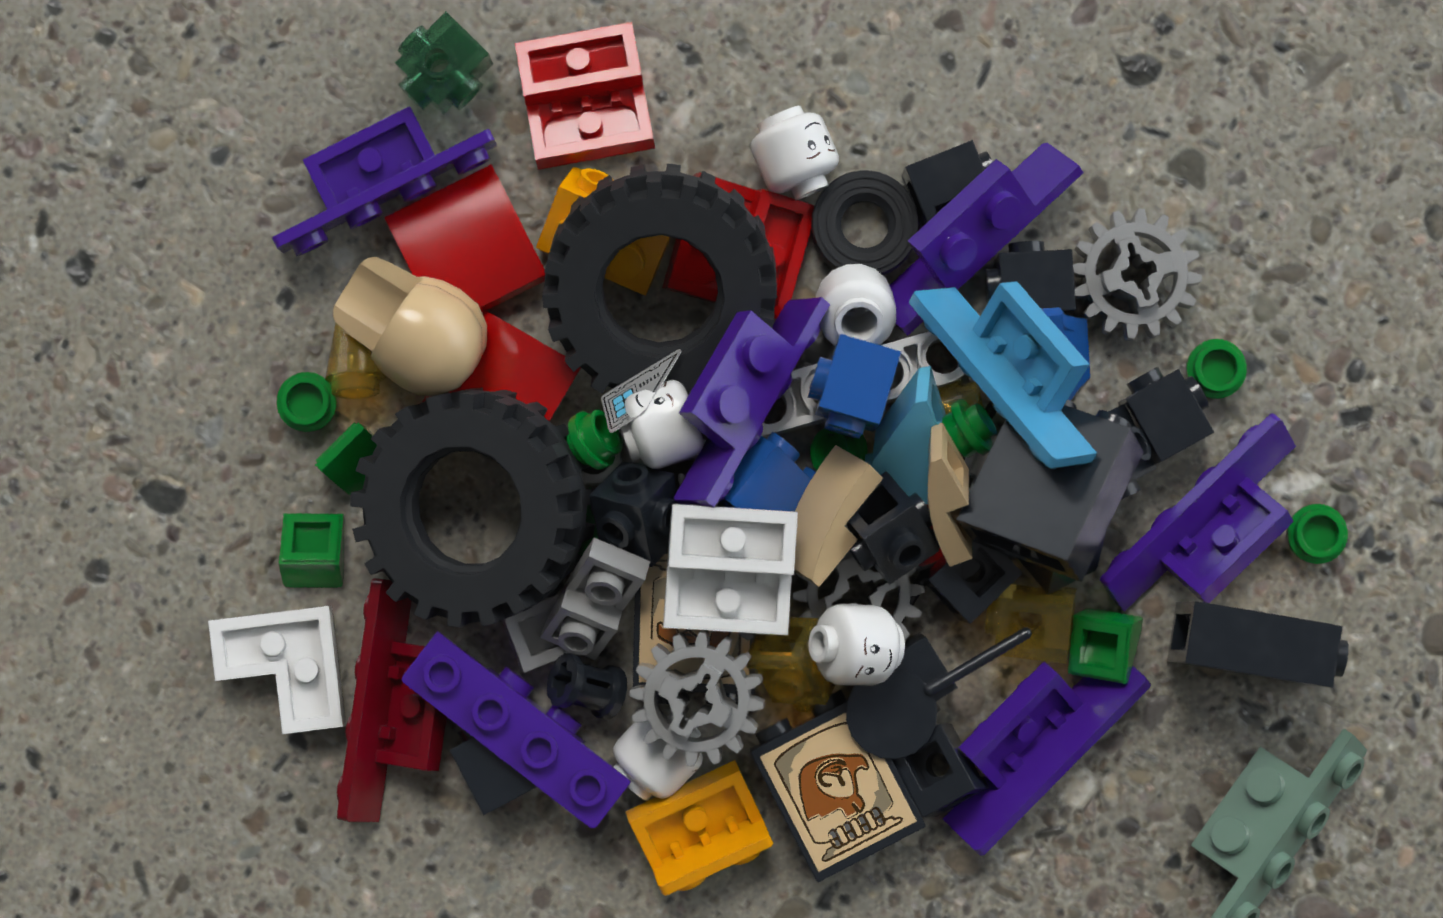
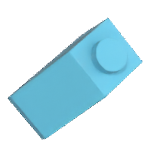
M931 366L918 368L882 418L880 425L876 428L873 453L865 455V462L870 464L880 475L887 471L908 496L917 493L925 504H928V452L931 427L942 423V417L946 415Z

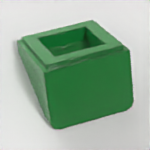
M354 422L315 460L317 462L315 466L348 495H351V492L362 490L365 475L355 470L359 459L372 455L377 447V444L371 440L374 434L363 424Z
M283 514L279 569L285 587H342L344 579V514Z
M1086 608L1074 614L1068 674L1124 684L1128 683L1142 631L1143 617Z

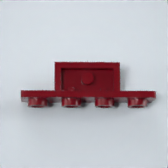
M372 579L370 592L364 603L365 626L362 647L355 664L356 687L353 708L346 725L347 748L343 774L337 786V799L339 802L337 819L341 821H380L388 764L425 771H439L447 716L402 681V676L425 646L406 643L412 601L408 598L397 602L391 599L386 594V591L393 583L387 579Z

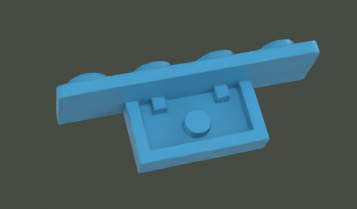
M1017 281L1000 283L981 316L978 315L955 287L921 290L913 293L909 304L923 319L925 327L945 345L958 361L961 370L977 383L993 402L997 413L1010 422L1029 445L1031 453L1049 468H1058L1090 463L1094 460L1097 452L1061 411L1090 364Z

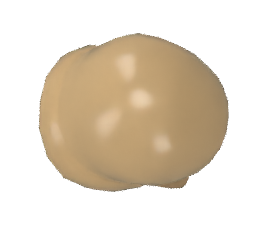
M369 257L360 263L333 309L335 322L346 333L372 351L370 358L379 370L401 388L419 396H437L459 388L474 372L487 345V323L481 309L461 289L443 280L426 276L416 277L378 257Z

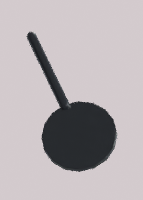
M1028 627L1020 629L928 685L918 675L903 668H896L883 683L872 686L854 685L846 703V722L851 736L863 750L879 758L899 759L915 753L929 741L936 726L937 705L933 695L1029 639L1032 635L1031 629Z

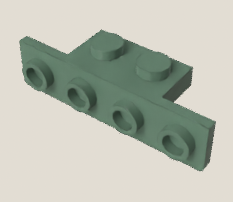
M1343 728L1309 778L1261 746L1191 844L1198 852L1238 878L1211 918H1259L1260 909L1258 907L1272 888H1279L1288 879L1295 865L1293 857L1307 838L1312 839L1317 836L1325 826L1330 815L1328 807L1341 789L1351 787L1360 776L1364 768L1365 761L1363 757L1367 749L1352 733Z

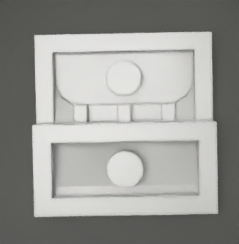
M672 504L663 627L788 635L792 575H794L798 512Z

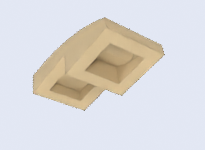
M940 423L931 427L929 438L928 504L934 533L940 549L951 567L972 559V539L957 520L962 507L969 505V468L944 424Z
M837 445L834 446L814 474L795 509V512H798L794 572L818 587L821 586L858 540L845 527V524L883 479L870 464Z

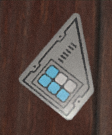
M680 349L601 397L610 433L615 432L646 412L647 408L637 417L631 418L626 412L625 400L629 395L645 389L654 392V398L682 352Z

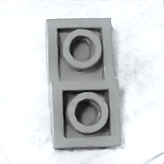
M593 538L558 596L542 628L540 638L559 645L563 650L571 654L583 655L596 660L617 632L622 611L644 583L650 561Z

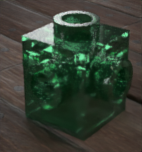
M446 11L428 30L421 25L412 31L399 46L398 52L402 56L395 62L398 70L405 77L398 84L401 90L423 111L430 104H433L443 115L452 106L457 110L465 107L483 87V84L478 79L493 65L490 54ZM439 64H448L443 71L433 72L434 68Z

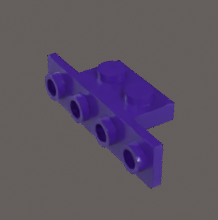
M409 106L303 159L327 210L273 236L272 240L276 248L283 253L293 249L296 256H301L313 251L329 241L325 232L345 222L348 223L350 229L360 227L383 214L379 205L399 195L402 196L404 202L414 200L437 186L433 178L453 168L456 169L458 175H462L482 166L491 159L487 151L497 146L490 129H486L435 155L412 108Z
M1049 143L1041 144L1013 171L995 159L908 240V243L919 258L890 284L896 304L895 326L907 336L911 334L923 322V319L909 304V300L915 291L952 287L958 290L1084 173L1080 166Z
M823 297L789 300L784 305L772 328L752 311H739L736 313L679 411L681 416L708 437L703 449L698 454L674 496V500L679 504L715 507L717 502L728 494L734 483L733 474L746 451L751 449L761 437L763 432L762 423L774 402L789 388L792 381L791 373L802 353L814 343L820 333V322L830 306Z
M1271 413L1259 425L1249 428L1240 438L1238 445L1221 462L1204 471L1197 479L1195 486L1173 508L1166 509L1159 514L1153 522L1151 529L1130 549L1122 551L1112 560L1108 570L1101 576L1100 582L1119 608L1125 612L1166 571H1169L1202 602L1210 603L1294 522L1289 512L1257 485L1296 447L1285 424L1279 417Z
M439 631L435 633L402 676L404 684L590 828L598 826L632 782L584 745L586 741L576 734L582 727V724L562 708L553 705L546 711L528 697L534 690V687L513 670L505 666L502 672L498 674L492 668H485Z
M1043 661L958 747L982 772L989 788L955 806L943 820L978 855H985L1150 688L1151 684L1148 679L1132 666L1130 678L1126 684L1083 677L1071 689L1062 677Z

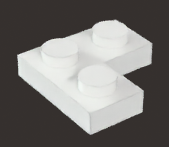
M332 606L208 621L215 681L269 674L276 675L282 734L346 726Z

